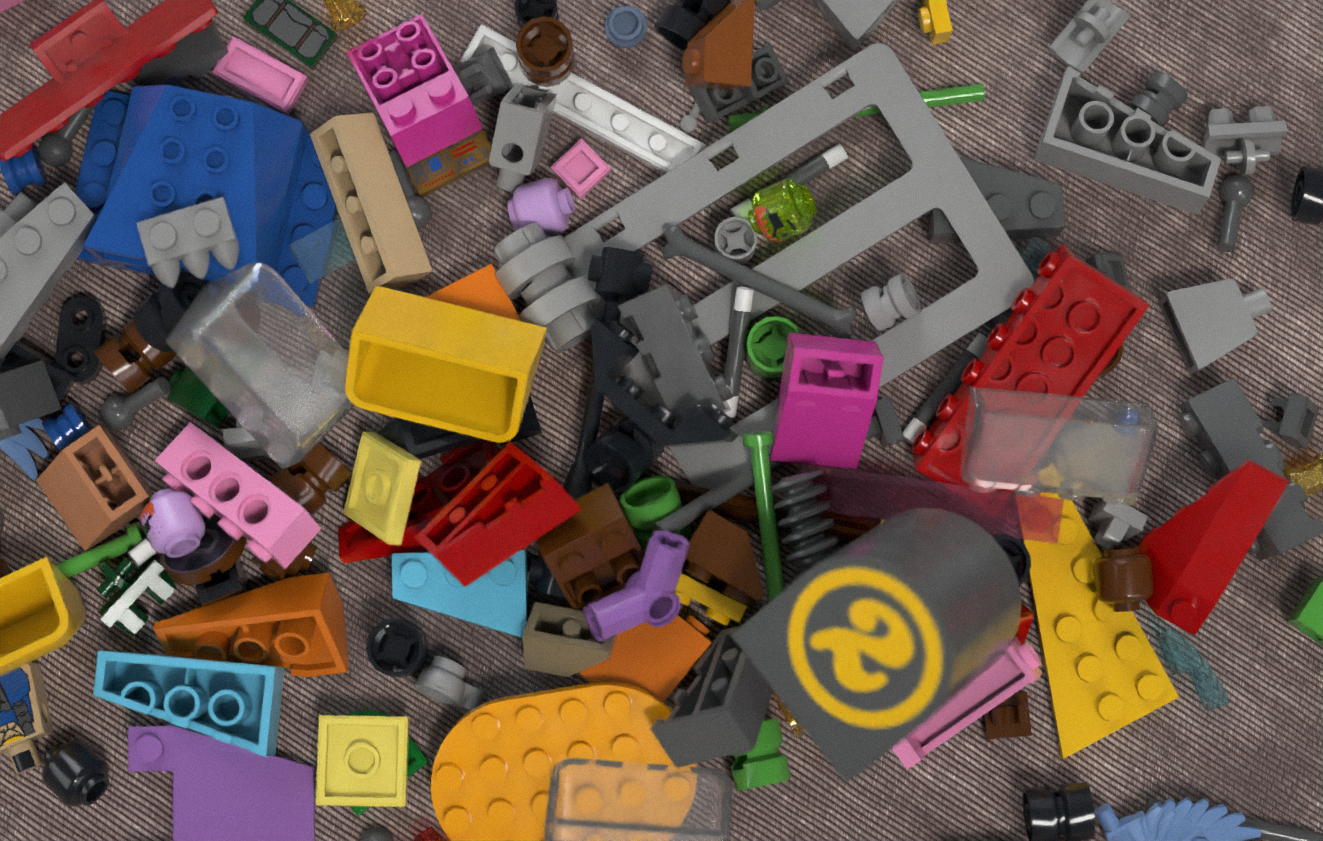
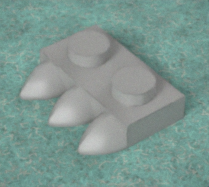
M224 197L137 223L148 265L152 268L156 277L170 288L175 286L179 277V260L183 261L190 273L200 279L205 277L209 267V251H212L217 261L229 270H233L237 263L239 242Z

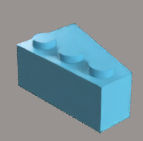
M520 550L464 587L430 553L392 554V598L409 605L523 639L522 635L529 619L528 554L525 550Z

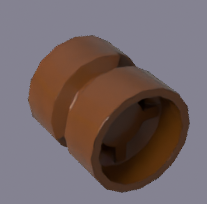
M539 17L530 20L521 28L517 35L516 49L521 71L528 81L537 86L551 87L559 85L566 80L573 70L575 59L571 34L566 26L554 18Z
M134 318L122 328L123 336L121 338L112 336L94 352L110 373L131 394L150 379L149 370L151 368L161 369L178 354L176 350L162 352L150 346L139 334ZM132 348L141 356V358L133 363L126 356Z
M311 436L295 452L297 460L294 463L285 462L269 478L274 486L305 508L311 517L327 502L325 494L328 491L337 492L352 477V473L314 436Z

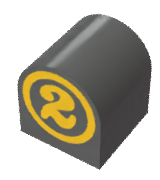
M918 508L907 510L888 518L808 570L731 636L839 775L848 783L927 722L1002 658L1013 642L1018 629L1021 613L1020 590L1016 574L1007 555L995 539L982 527L966 517L951 511Z

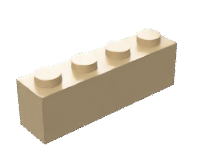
M374 112L334 116L310 133L368 293H372L376 285L393 290L406 288L431 273L433 270Z

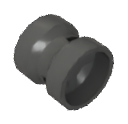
M1155 71L1146 81L1144 92L1136 94L1127 106L1135 111L1137 108L1152 116L1150 120L1164 127L1169 121L1168 114L1172 110L1179 109L1188 96L1184 88L1165 73Z

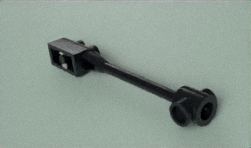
M603 247L601 256L592 255L588 280L596 282V293L606 301L603 321L611 324L615 319L620 322L621 312L618 306L638 297V295L648 292L653 262L646 261L645 255L612 247ZM594 364L575 461L571 465L562 487L573 500L592 491L593 478L586 468L585 452L597 440L605 396L595 388ZM534 555L529 581L537 582L536 592L565 597L543 557Z

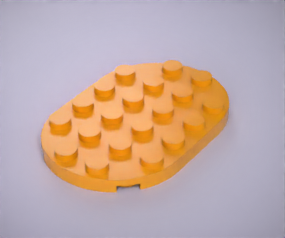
M610 681L593 682L502 697L483 703L469 711L457 721L438 750L431 775V796L437 819L451 841H665L681 824L692 804L697 783V763L676 768L651 731V727L657 719L665 721L673 711L671 707H668L661 700L649 694L647 690L635 685Z

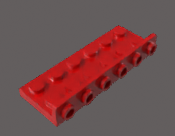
M1061 244L1056 252L1050 251L1043 258L1037 270L1038 278L1030 289L1025 287L1016 296L1012 304L1013 313L1004 325L999 323L995 326L987 339L986 346L988 348L979 360L973 359L967 365L961 376V381L963 382L954 395L948 394L942 400L936 412L938 418L929 430L923 429L917 435L911 448L917 471L993 517L997 516L1149 308L1146 300L1073 255L1071 249L1064 244Z

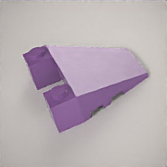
M180 726L128 727V772L173 771V841H315V767L277 755L264 757L242 747L216 740L211 736Z

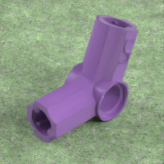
M667 530L654 531L653 536L649 540L640 572L632 575L627 581L624 590L584 607L585 619L592 635L598 642L644 622L653 627L665 626L677 616L680 611L681 601L675 590L690 545L683 536L673 534Z

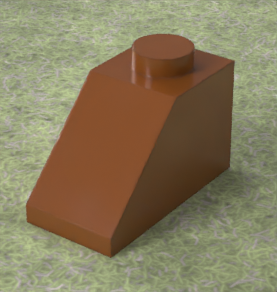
M740 0L728 4L688 42L682 59V69L686 74V86L730 91L751 86L755 0Z

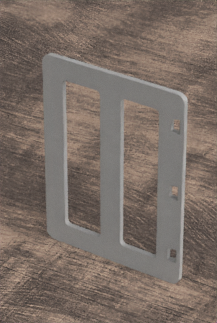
M875 43L866 47L564 237L565 242L576 258L575 262L567 269L572 279L581 276L588 278L592 255L601 256L603 247L619 248L634 252L639 251L663 236L666 228L672 225L679 226L864 109L876 106L880 109L911 159V170L757 265L752 270L800 292L931 210L939 209L943 211L976 264L978 274L970 281L922 309L919 314L904 320L872 340V342L877 343L884 356L879 388L1010 309L1019 292L1025 287L1030 289L1034 283L1032 273L895 53L889 46L882 43ZM848 73L854 86L832 99L824 88ZM734 145L739 158L717 171L710 159ZM620 216L625 230L604 242L601 235L597 233V230ZM733 280L694 305L698 318L692 320L698 336L706 334L711 346L730 335L736 289L738 286H747ZM590 281L595 290L596 282ZM754 290L749 323L778 306L781 302ZM598 295L600 301L593 309L599 319L602 320L606 301ZM621 314L620 323L634 334L631 342L637 347L636 342L639 340L629 317L623 318ZM639 351L625 368L624 373L643 388L645 392L641 397L652 407L658 403L667 409L654 382L655 377L648 360ZM779 398L730 427L738 434L733 442L669 447L692 486L713 489L752 465L750 447L743 446L742 434L754 431L774 432ZM772 444L767 445V446H768V454H769V455H770V452H771V445H772Z

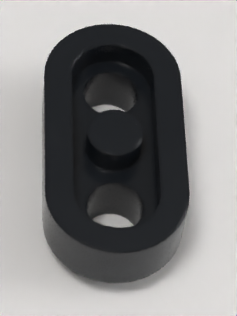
M76 297L69 300L63 306L59 318L55 363L78 375L74 384L79 385L90 383L99 375L102 369V362L94 352L105 342L107 321L105 311L97 302L88 297ZM80 311H86L88 314L87 321L82 325H76V314ZM78 353L82 354L84 357L83 364L78 368H72L70 364L72 356Z

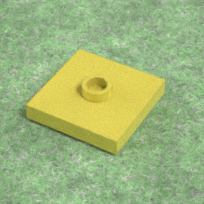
M363 431L343 511L344 515L385 543L401 545L421 460L380 434Z
M319 715L316 805L407 807L409 717Z

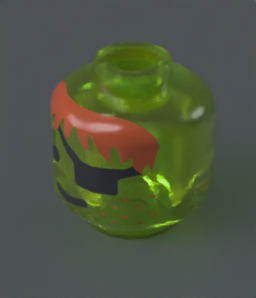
M784 179L760 189L754 194L752 210L748 212V217L753 230L757 234H763L768 240L780 243L807 231L812 225V217L816 215L817 210L814 198L804 184L798 185L796 181Z

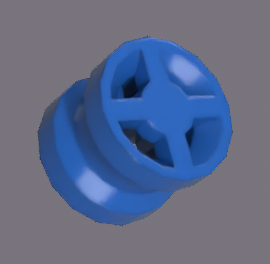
M34 145L26 154L18 158L11 157L5 162L0 158L1 172L13 195L23 192L25 186L31 184L36 186L47 184L46 172Z
M72 402L63 407V413L58 417H48L42 422L45 431L60 451L92 430L86 418Z

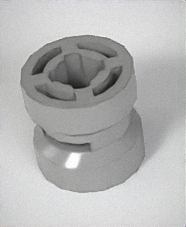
M731 217L718 225L714 235V252L741 265L747 264L753 258L757 246V232L748 220L741 217Z
M903 273L890 278L888 284L883 289L873 286L861 293L864 309L874 327L879 331L893 326L896 318L905 317L909 319L921 312V304L917 292L909 278Z

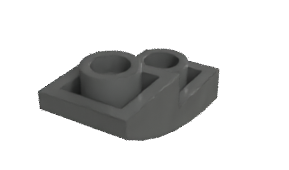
M211 22L201 32L190 33L178 41L176 48L165 57L154 58L142 66L137 78L142 86H176L188 74L200 79L229 51L213 22Z
M768 44L752 54L750 87L734 91L691 86L689 88L705 120L709 124L787 84L789 80L771 44Z

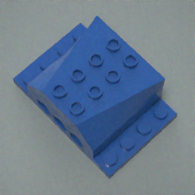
M171 85L132 87L131 96L106 91L104 98L95 106L75 189V194L95 215L97 220L83 245V251L76 260L156 276L148 265L137 223L224 197L239 242L238 260L234 269L229 270L217 261L212 251H209V267L203 280L210 288L239 287L248 291L254 297L315 309L337 215V207L310 137L312 132H308L304 123L254 102ZM179 260L180 272H189L183 261Z

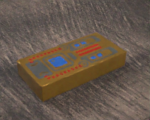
M480 130L407 167L406 170L420 197H425L489 165L492 147L484 131Z

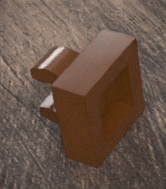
M1027 691L1016 692L983 715L986 740L1032 736Z

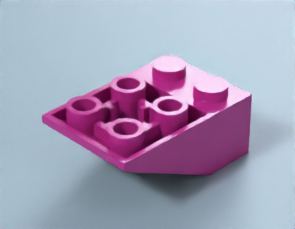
M422 14L346 52L406 168L483 129L467 92Z
M788 332L773 432L774 443L771 445L770 452L771 461L857 469L877 401L884 359L876 342Z

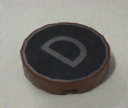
M213 514L209 519L203 516L206 528L198 548L187 555L175 558L160 553V562L174 582L183 585L202 584L212 579L210 574L219 569L224 573L235 564L243 553L247 542L246 538L242 536L238 541L233 539L217 524L221 518L216 514Z

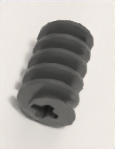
M823 469L783 477L781 481L770 487L771 493L784 494L785 496L784 499L774 504L775 510L787 511L789 514L778 522L779 527L792 529V533L782 539V544L796 546V550L785 557L786 562L799 563L800 565L821 562L836 553L830 552L828 549L839 542L838 537L824 534V531L835 525L834 519L820 517L821 513L831 507L830 502L816 499L817 496L827 490L826 484L812 481L823 473Z

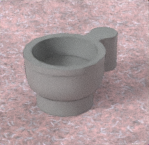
M435 656L431 666H427L422 670L414 685L417 691L427 697L447 705L456 706L467 713L478 707L484 696V691L463 681L467 671L465 667L440 656Z

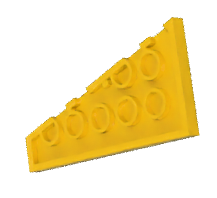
M1051 464L1023 479L1013 492L1020 536L1031 559L1028 581L1031 584L1033 595V608L1045 674H1047L1051 695V708L1058 734L1060 758L1064 759L1177 699L1179 696L1133 611L1114 612L1113 604L1103 603L1097 598L1093 565L1095 560L1102 557L1097 545L1093 543L1094 540Z

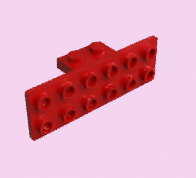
M93 0L29 44L31 49L53 78L0 114L1 160L5 162L11 157L18 158L26 154L33 147L34 141L47 132L54 133L62 129L69 122L70 116L83 107L90 108L98 104L104 98L105 92L116 84L132 80L140 73L142 66L154 58H162L171 53L176 48L177 42L188 34H195L207 28L211 24L212 18L219 13L211 0H165L124 29L104 0Z

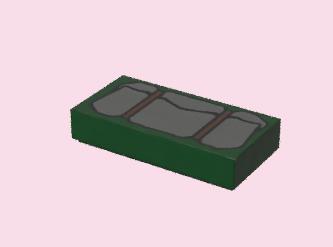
M256 0L243 16L245 23L312 71L338 38L333 30L291 0Z

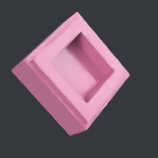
M582 138L550 167L551 171L579 200L584 198L611 172V168Z

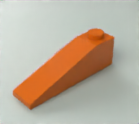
M330 572L289 577L156 622L153 628L166 656L283 666L291 669L292 676L300 677L347 673L349 668L344 606Z

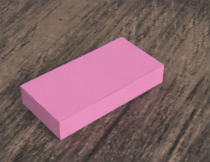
M233 36L227 45L229 52L217 62L212 74L216 78L289 116L309 81L308 77Z

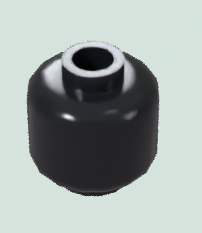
M73 740L66 744L59 743L52 747L44 758L45 766L42 771V782L68 806H80L82 804L89 806L96 802L109 786L108 763L82 740Z

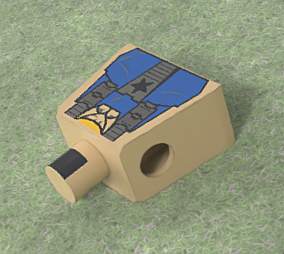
M32 662L0 676V755L8 752L16 774H21L42 765L33 741L53 733L42 671L39 663Z

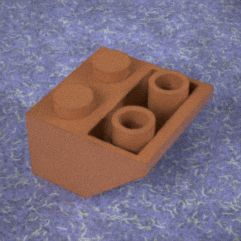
M101 425L96 426L64 448L36 480L84 551L90 550L139 516L145 505L150 502V497L154 494L111 431Z

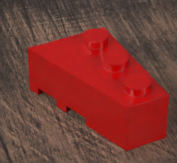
M509 442L415 539L466 587L582 509L549 473Z

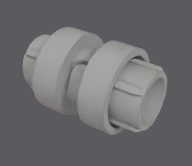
M538 222L516 230L495 246L494 255L501 265V268L495 274L497 280L510 300L523 297L528 307L519 315L521 321L546 327L545 340L552 350H555L556 353L564 352L592 336L591 325L596 319H599L593 308L599 303L600 298L586 276L572 279L567 269L575 262L576 258L561 235L550 237L547 232L542 230Z

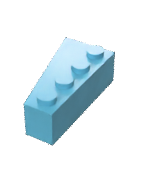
M98 651L93 696L147 715L155 716L171 722V724L200 732L216 740L242 747L261 756L269 757L276 755L285 667L121 651Z

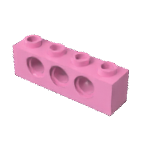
M191 422L154 460L166 473L161 480L170 489H173L175 492H187L193 496L190 502L208 519L213 514H216L221 518L217 524L236 541L242 536L248 539L250 542L246 547L264 563H267L272 558L286 569L321 530V527L305 508Z

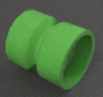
M778 316L766 317L757 322L749 332L745 349L746 364L751 372L759 378L768 381L782 379L788 332L801 334L793 322Z
M651 476L635 482L621 495V505L626 518L633 527V531L644 553H646L649 540L653 536L654 524L682 508V501L677 487L670 477ZM688 524L674 534L683 536L690 542L693 537L691 524Z
M778 718L763 721L754 750L747 751L741 755H732L736 759V762L731 766L736 791L791 779L787 756L778 750V747L783 743Z

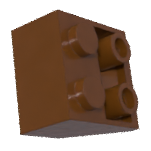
M608 483L574 500L582 510L535 540L543 559L572 609L583 611L585 606L624 590L627 581L632 575L640 572L645 553Z
M708 510L689 542V549L684 561L686 565L684 573L705 586L712 580L725 588L723 595L744 606L748 602L756 606L764 593L748 532Z

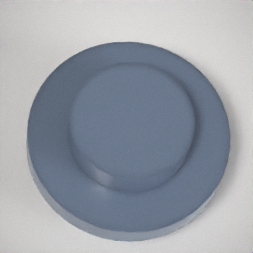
M619 6L613 9L605 20V34L608 40L619 48H633L639 45L646 36V18L635 7Z

